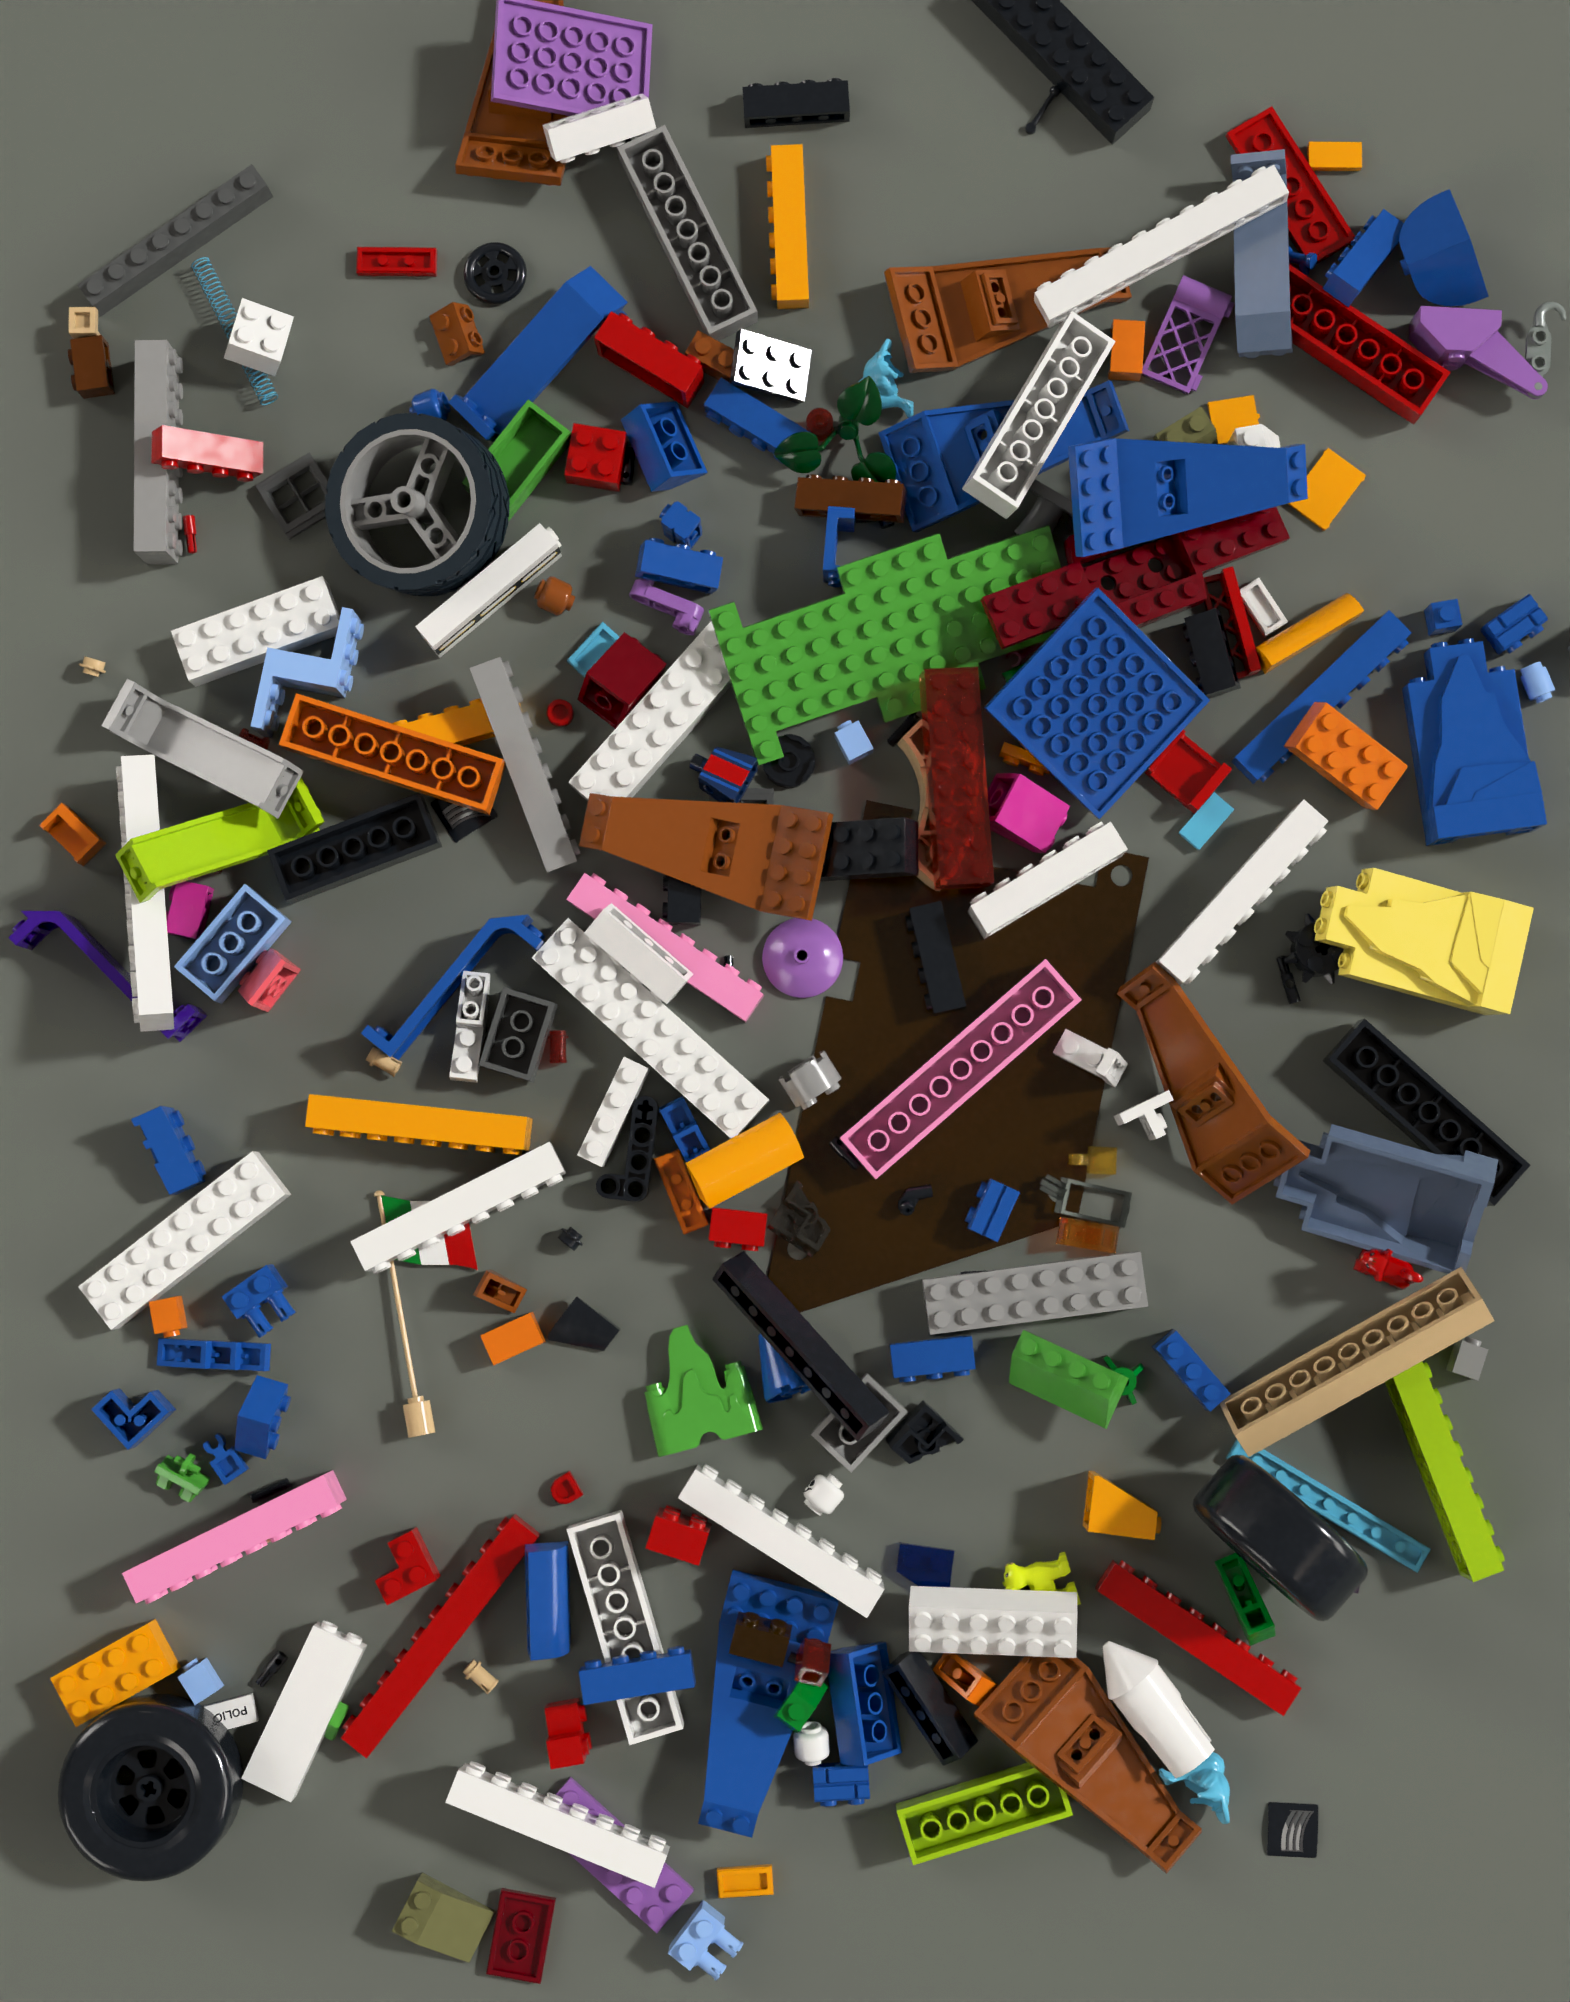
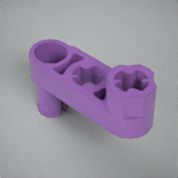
M643 578L635 580L629 593L633 600L676 617L672 626L680 633L685 635L695 634L704 613V609L700 605L654 587L655 581Z

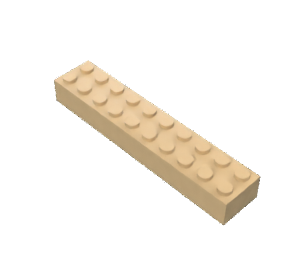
M1462 1267L1228 1396L1220 1403V1406L1235 1437L1248 1457L1475 1331L1482 1329L1495 1320L1482 1297Z

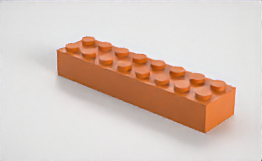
M296 693L279 745L287 751L490 815L506 767L505 761L501 758Z

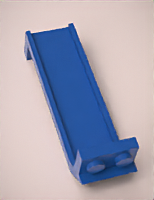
M589 266L561 286L464 397L455 394L448 403L486 440L494 442L526 401L529 399L531 402H534L600 328L611 311L617 315L619 313L627 315L622 309L628 302L595 269Z
M529 915L490 918L394 1036L378 1025L375 1028L367 1025L361 1034L389 1057L393 1056L399 1060L461 985L463 971H472L499 937L504 934L518 935L538 951L545 943L543 941L545 936L531 924L534 920Z

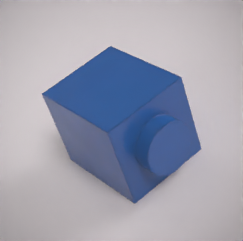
M1458 599L1431 603L1424 610L1429 636L1455 632L1463 625Z

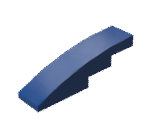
M683 1096L659 1108L686 1162L711 1150Z
M158 1338L157 1366L270 1371L271 1343Z

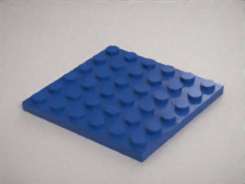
M1095 587L990 700L984 709L1097 819H1100L1207 705L1210 699L1099 588Z

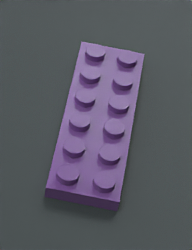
M572 1777L555 1794L563 1798L562 1803L569 1806H573V1803L583 1805L589 1809V1814L597 1817L599 1814H604L612 1817L615 1820L614 1824L621 1827L625 1826ZM570 1854L656 1933L660 1931L694 1891V1888L667 1863H664L656 1886L653 1888Z

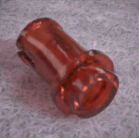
M550 1030V1036H547V1039H550V1063H567L566 1038H569V1036H566V1030Z

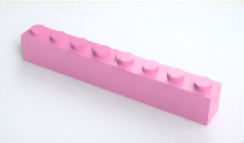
M586 873L583 874L566 899L570 904L595 920L602 910L612 903L693 973L692 977L687 981L689 985L745 1023L764 997V994L760 992L762 987L751 979L745 982L739 978L740 972L727 963L724 967L717 963L716 959L718 957L704 948L702 952L693 946L695 941L683 933L679 937L671 932L673 926L661 918L655 921L649 917L651 912L639 903L633 906L626 900L629 897L617 888L613 892L604 886L606 881L595 873L591 877Z

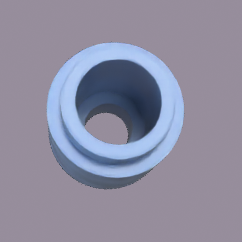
M1541 661L1520 670L1522 674L1520 679L1530 701L1536 700L1538 704L1552 698L1551 693L1555 691V687L1546 666L1543 667Z

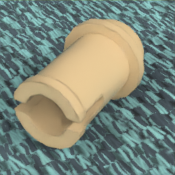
M376 1047L371 1049L366 1058V1061L370 1063L369 1066L375 1065L393 1077L402 1065V1061L389 1057Z
M473 1659L463 1671L466 1675L465 1678L467 1680L470 1678L486 1694H489L499 1680L481 1666V1661L476 1662Z

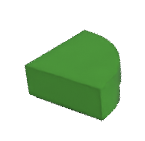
M342 1702L339 1703L328 1723L324 1735L325 1738L332 1741L333 1739L335 1740L340 1730L339 1727L347 1715L349 1705Z

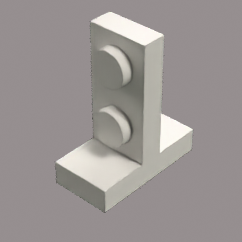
M1065 1029L1053 1051L1055 1055L1102 1078L1113 1087L1117 1086L1128 1065L1117 1051L1109 1047L1105 1049Z

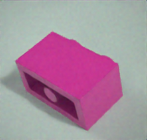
M187 881L172 885L169 893V900L172 902L170 910L166 911L167 933L197 940L205 931L214 889L206 885Z

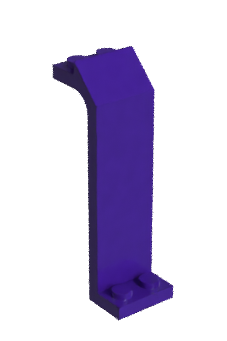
M21 911L28 919L17 923L12 929L14 933L8 937L16 946L32 951L52 930L60 927L131 1001L132 998H138L132 997L130 974L75 917L61 911ZM190 1004L186 1006L181 1005L173 1012L174 1029L160 1031L168 1039L174 1036L181 1042L208 1015L199 1007Z

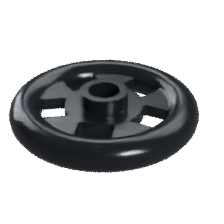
M491 242L479 246L469 255L464 266V281L468 290L475 298L488 304H502L515 298L523 289L527 277L526 264L520 253L513 247L500 242ZM499 253L509 257L506 264L496 260ZM486 256L490 261L481 267L478 261ZM492 269L499 270V274L495 276L491 275L490 272ZM509 270L516 271L515 281L507 280ZM482 275L486 282L481 286H478L475 281V277ZM503 285L504 292L492 293V286Z

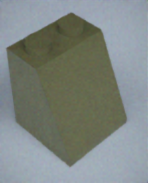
M1202 406L1155 434L1153 439L1154 441L1218 444L1216 428Z

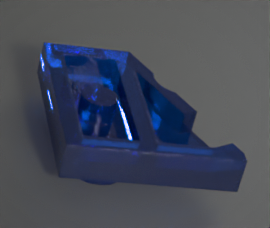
M900 1542L896 1571L917 1586L950 1587L954 1550Z

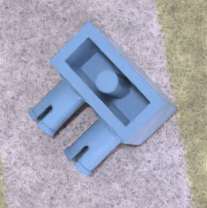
M703 1900L670 1943L668 1954L689 1971L693 1966L696 1967L698 1965L717 1981L720 1977L719 1974H722L726 1969V1965L707 1951L708 1946L715 1943L734 1958L737 1955L736 1952L740 1951L744 1943L724 1929L725 1916Z

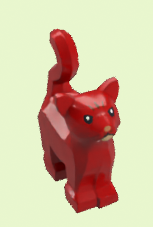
M1362 1249L1359 1258H1356L1353 1270L1362 1274H1369L1378 1282H1386L1390 1286L1401 1290L1406 1289L1412 1283H1421L1423 1281V1277L1414 1272L1412 1264L1392 1257L1393 1251L1390 1249L1385 1251Z

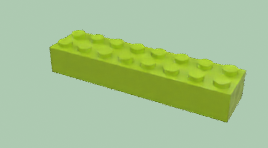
M1421 1361L1408 1370L1385 1381V1385L1459 1574L1475 1582L1504 1571L1502 1562L1505 1561L1500 1547L1494 1545L1491 1537L1494 1535V1530L1488 1519L1485 1520L1481 1509H1484L1482 1499L1478 1493L1474 1494L1470 1484L1474 1482L1473 1476L1469 1468L1464 1467L1460 1457L1463 1456V1451L1457 1440L1454 1441L1450 1433L1453 1430V1426L1448 1415H1443L1440 1407L1443 1401L1438 1389H1433L1430 1378H1432L1430 1367L1427 1362L1423 1363Z

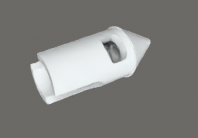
M1111 1641L1105 1642L1102 1647L1108 1699L1115 1703L1134 1730L1147 1741L1175 1778H1179L1195 1769L1215 1750L1210 1743L1212 1740L1185 1705L1180 1692L1158 1665V1660Z

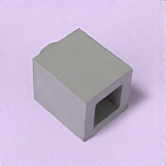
M1465 1337L1464 1341L1459 1340L1454 1343L1446 1371L1479 1381L1489 1349L1480 1347L1482 1342L1470 1337Z

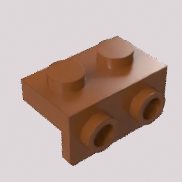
M452 302L429 316L446 365L453 366L472 354L481 356L485 353L482 337L478 333L474 322V314L468 305Z

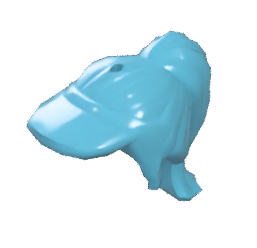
M886 339L880 350L866 363L863 378L858 382L870 376L879 390L882 409L891 407L902 408L907 417L910 418L914 415V402L901 398L897 394L898 388L894 379L903 377L904 373L894 367L890 361V358H892L890 353L892 341Z
M1212 1752L1199 1766L1179 1778H1175L1171 1772L1163 1768L1159 1769V1775L1165 1785L1184 1781L1186 1787L1195 1792L1198 1797L1191 1798V1804L1211 1806V1810L1215 1811L1218 1820L1222 1824L1230 1823L1228 1809L1230 1787L1224 1775V1760L1219 1754Z

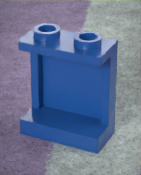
M828 506L823 582L828 583V586L842 587L836 567H838L836 565L838 531L854 532L855 508Z

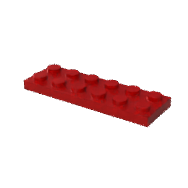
M1272 106L1227 132L1226 138L1236 154L1285 149L1287 189L1289 191L1287 199L1288 236L1299 253L1306 255L1310 252L1316 253L1318 264L1352 242L1355 235Z

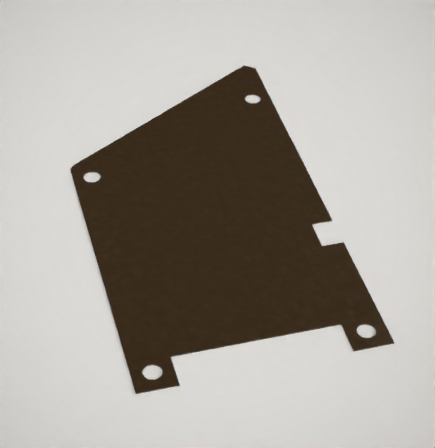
M866 800L862 820L879 819L882 817H906L911 819L912 809ZM1124 853L1122 857L1098 871L1095 887L1075 884L986 939L982 937L967 912L971 906L970 902L985 891L987 895L993 893L995 885L1008 877L1013 881L1017 878L1018 871L962 860L954 875L940 891L930 888L917 876L850 880L838 939L842 946L843 959L860 962L853 1001L826 996L814 1057L818 1059L822 1057L819 1053L820 1051L824 1050L841 1076V1080L838 1081L840 1087L829 1095H826L825 1092L821 1093L816 1097L817 1102L802 1111L797 1140L804 1158L791 1165L768 1276L800 1313L1071 1223L1077 1218L1055 1213L1056 1202L1050 1199L1049 1194L1040 1190L1042 1185L1039 1183L1042 1178H1046L1047 1174L1058 1180L1064 1177L1081 1182L1086 1181L1105 1081L1055 1055L1053 1051L1065 1029L1105 1049H1108V1047L1112 1049L1121 997L1117 995L1119 987L1125 983L1149 857ZM1124 865L1131 870L1132 880L1128 885L1118 886L1112 881L1111 872L1116 866ZM941 901L966 1007L933 1016L932 1010L926 1009L924 995L928 994L926 983L921 984L917 968H922L920 958H914L911 942L915 941L913 931L908 932L905 916L909 915V908ZM1045 959L1082 999L876 1180L862 1164L859 1168L853 1170L828 1145L836 1136L840 1139L841 1136ZM989 1179H993L1020 1192L998 1242L967 1229L969 1223L964 1221L970 1207L976 1208L980 1200L979 1197H976L982 1181L987 1183ZM931 1184L933 1197L919 1199L911 1215H902L898 1209V1201L905 1189ZM1070 1185L1066 1211L1079 1213L1084 1186ZM796 1238L804 1239L809 1245L808 1255L801 1260L793 1259L787 1250L790 1241Z

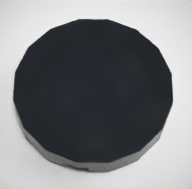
M793 734L779 736L778 739L784 757L764 763L763 770L768 779L777 786L784 788L798 787L807 782L813 774L816 764L814 751L810 744L800 736Z

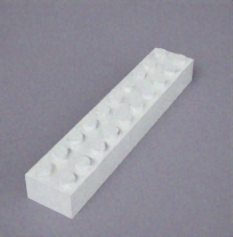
M154 755L121 756L122 766H116L122 847L131 838L160 830ZM123 872L130 970L134 971L130 972L132 997H138L132 998L134 1023H140L141 1032L174 1029L164 888L158 891L149 901L140 903Z
M569 918L533 955L532 959L730 1138L739 1135L770 1101L668 1007L655 999L647 988L636 982L626 969L615 964L605 950L594 946L584 931Z

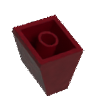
M624 632L587 671L577 700L616 729L662 677L667 664L659 655L645 648L639 640Z

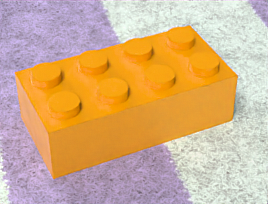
M154 1619L59 1672L50 1679L75 1727H78L181 1668L159 1624Z

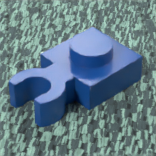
M218 1433L215 1435L219 1443L217 1448H213L208 1441L203 1443V1447L207 1453L215 1456V1459L209 1463L222 1483L226 1485L247 1471L249 1467L239 1452L234 1450L235 1446L228 1450L226 1449L225 1437Z

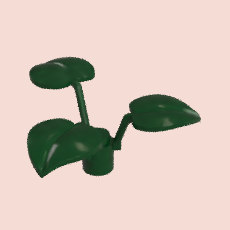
M870 376L865 377L860 382L847 387L841 392L837 400V408L840 413L838 426L833 427V431L820 446H818V438L815 434L798 432L785 438L774 452L775 457L790 470L797 473H809L814 471L821 463L822 457L819 451L824 450L835 435L838 434L844 440L853 439L860 462L851 469L853 481H858L859 478H871L874 482L885 483L887 479H896V466L888 455L880 452L870 453L866 458L862 455L858 435L859 424L865 426L872 425L879 419L882 411L879 390Z

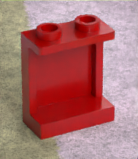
M1182 730L1152 762L1145 774L1195 814L1230 773L1232 768L1226 763L1221 765L1189 739L1185 735V730Z

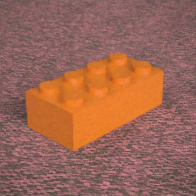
M1314 702L1284 745L1290 752L1365 809L1378 810L1408 767L1407 764L1327 702Z

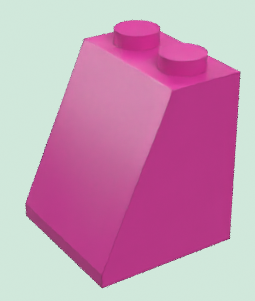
M996 773L978 807L976 823L1032 852L1046 853L1055 842L1054 836L1059 827L1065 823L1070 806L1022 774Z

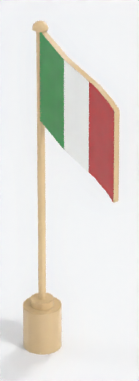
M380 1190L374 1193V1197H377L382 1225L430 1202L408 1201L383 1196L385 1194ZM470 1223L464 1225V1231L454 1236L445 1234L439 1237L441 1242L428 1249L423 1248V1246L415 1249L416 1255L403 1262L419 1265H458L478 1270ZM393 1260L390 1262L392 1266L390 1267V1274L413 1397L408 1398V1404L403 1405L408 1438L435 1433L430 1400L424 1401V1396H418Z

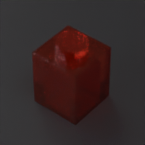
M804 1638L797 1651L794 1681L821 1687L829 1674L831 1644L822 1642L819 1639Z

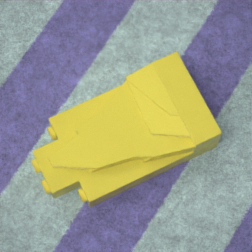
M1377 868L1362 869L1356 880L1357 891L1341 886L1326 887V891L1323 892L1320 900V905L1322 906L1320 917L1316 920L1314 926L1316 933L1315 941L1344 948L1338 960V975L1482 1015L1511 1013L1533 907L1475 892L1461 893Z

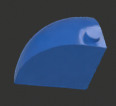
M1450 189L1427 199L1408 216L1401 228L1399 242L1404 259L1400 261L1404 275L1410 274L1419 294L1437 305L1461 306L1488 297L1470 236Z

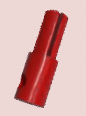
M186 515L183 516L187 552L193 554L197 552L195 516Z

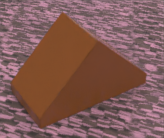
M490 1269L484 1273L473 1295L515 1313L527 1289Z

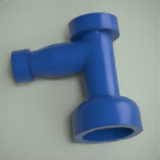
M1289 246V264H1299V271L1309 276V269L1313 270L1317 264V254L1311 252L1307 255L1296 253Z

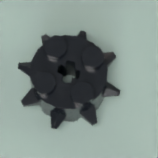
M1309 913L1305 914L1304 928L1298 932L1286 931L1285 935L1292 942V945L1290 947L1291 954L1284 961L1285 963H1294L1297 969L1303 971L1302 982L1307 983L1312 977L1324 976L1330 984H1334L1335 971L1339 969L1338 960L1344 948L1315 941L1316 933L1314 926L1316 921ZM1319 943L1325 948L1323 955L1315 950Z

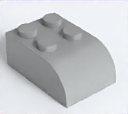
M867 1372L860 1380L890 1412L881 1425L857 1442L830 1411L811 1433L851 1473L908 1412Z

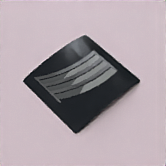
M440 799L431 802V806L455 843L498 817L493 807L490 815Z
M1269 1802L1267 1855L1316 1858L1318 1805Z

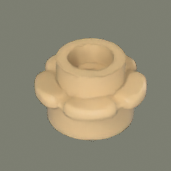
M84 656L83 663L79 664V666L84 667L83 673L99 677L100 672H106L104 671L106 662Z

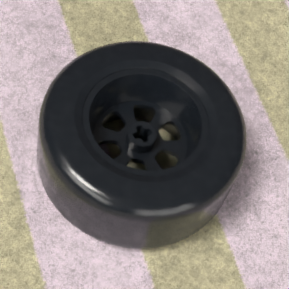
M1244 1455L1229 1457L1193 1499V1509L1196 1514L1222 1541L1280 1593L1317 1621H1326L1333 1617L1367 1577L1368 1568L1365 1561L1345 1539L1286 1486Z
M148 1694L128 1699L114 1706L95 1719L81 1732L70 1747L61 1769L58 1786V1804L61 1819L70 1840L82 1856L91 1864L121 1879L156 1881L178 1875L190 1869L220 1842L233 1824L238 1813L244 1780L241 1779L243 1765L238 1747L229 1730L214 1714L201 1704L194 1705L192 1700L181 1696ZM151 1749L156 1750L157 1759L155 1766L144 1767L139 1758V1752ZM171 1758H176L184 1769L183 1775L170 1778L166 1773L165 1766ZM122 1765L128 1766L135 1773L132 1784H120L117 1782V1775ZM150 1781H152V1782L154 1783V1784H153V1788L155 1789L154 1791H151V1790H150L151 1785L148 1784ZM171 1789L186 1790V1800L181 1808L176 1807L169 1801L168 1796ZM133 1795L137 1799L139 1806L132 1815H129L119 1802L120 1798ZM150 1806H160L164 1813L165 1821L148 1823L146 1819L148 1808Z

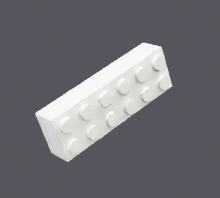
M321 576L174 629L171 633L188 681L197 687L263 663L267 647L293 652L335 637L340 615L329 584Z
M1102 821L1088 829V832L1085 833L1086 837L1080 839L1079 835L1065 843L1061 852L1057 853L1056 850H1053L1044 855L1039 861L1040 864L1036 867L1031 863L1018 871L1017 878L1013 881L1008 877L995 885L993 893L987 895L985 891L973 898L967 912L982 937L986 939L1122 857L1128 849L1113 824L1109 822L1104 825Z
M911 1586L909 1598V1652L1076 1658L1077 1592Z

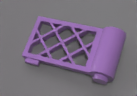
M1183 275L1144 363L1142 375L1189 395L1191 390L1196 392L1203 377L1198 372L1223 316L1229 318L1235 304L1230 301L1232 296ZM1174 309L1185 312L1188 322L1175 327L1171 318ZM1204 320L1214 324L1209 334L1199 337L1195 323ZM1169 322L1171 329L1165 331ZM1191 326L1195 339L1182 344L1177 330ZM1173 332L1178 346L1164 351L1160 340L1162 336ZM1207 339L1205 346L1203 347L1201 341ZM1197 343L1201 355L1197 359L1188 361L1184 348ZM1157 347H1158L1159 350H1160V353L1154 355L1155 352H1156V350H1157ZM1180 350L1184 364L1171 369L1166 355ZM1160 357L1163 358L1167 371L1157 374L1148 370L1151 361ZM1196 364L1194 371H1192L1191 365ZM1187 368L1190 375L1187 386L1176 382L1173 372ZM1169 374L1170 379H1168V378H1166V377H1164V376Z

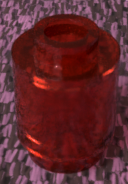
M824 408L813 409L809 412L806 419V430L815 434L818 441L826 440L833 431V417Z

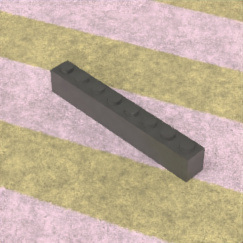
M251 164L78 284V287L91 305L98 309V314L102 316L267 202L273 195L265 181Z

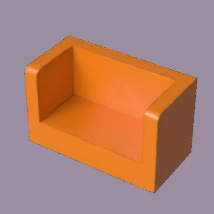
M1113 319L1111 333L1112 339L1116 342L1111 349L1108 379L1140 381L1143 371L1145 321Z
M63 803L39 825L43 830L49 832L74 857L73 860L82 866H85L106 845L69 806Z
M533 1312L480 1335L493 1366L546 1342Z

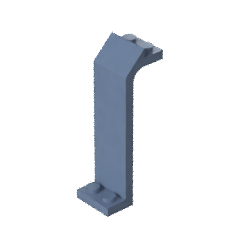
M1285 149L1231 155L1233 182L1239 179L1242 181L1248 179L1260 167L1265 166L1268 168L1275 165L1287 187ZM1285 202L1234 230L1235 319L1239 357L1256 358L1259 355L1272 354L1281 356L1286 353H1293L1290 314L1288 204Z

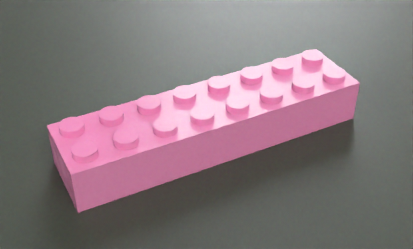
M331 1470L122 1574L135 1603L145 1600L146 1604H149L168 1594L167 1588H170L171 1592L178 1590L192 1582V1576L195 1575L198 1580L217 1570L216 1564L220 1563L221 1567H225L243 1557L241 1552L245 1551L246 1555H249L268 1545L266 1540L269 1538L274 1543L291 1534V1528L294 1526L298 1531L317 1521L316 1516L319 1514L323 1519L342 1509L340 1503L347 1500L334 1471Z

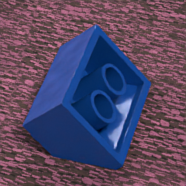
M677 401L640 404L621 419L651 492L670 490L708 473Z

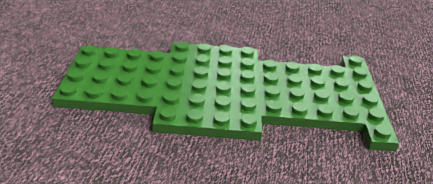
M1046 525L947 558L940 533L838 566L836 570L844 592L843 594L742 627L735 602L709 609L708 613L755 758H757V764L762 765L784 757L776 733L778 730L873 698H877L883 721L885 723L933 707L939 701L945 703L986 689L979 666L980 662L1047 640L1056 629L1001 649L980 600L989 594L1061 568L1050 527Z

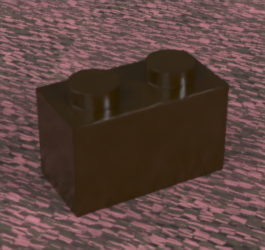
M739 1612L729 1654L783 1667L792 1625L780 1619L771 1620L763 1618L753 1612Z

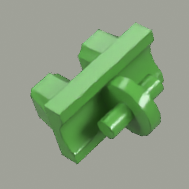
M192 1453L186 1459L178 1455L175 1458L167 1455L154 1471L158 1474L157 1486L168 1490L174 1483L181 1486L179 1496L187 1502H191L208 1485L210 1477L200 1472L201 1467L193 1464L196 1456Z

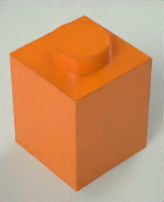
M182 1296L149 1302L154 1334L163 1333L164 1338L180 1335L179 1329L188 1328Z

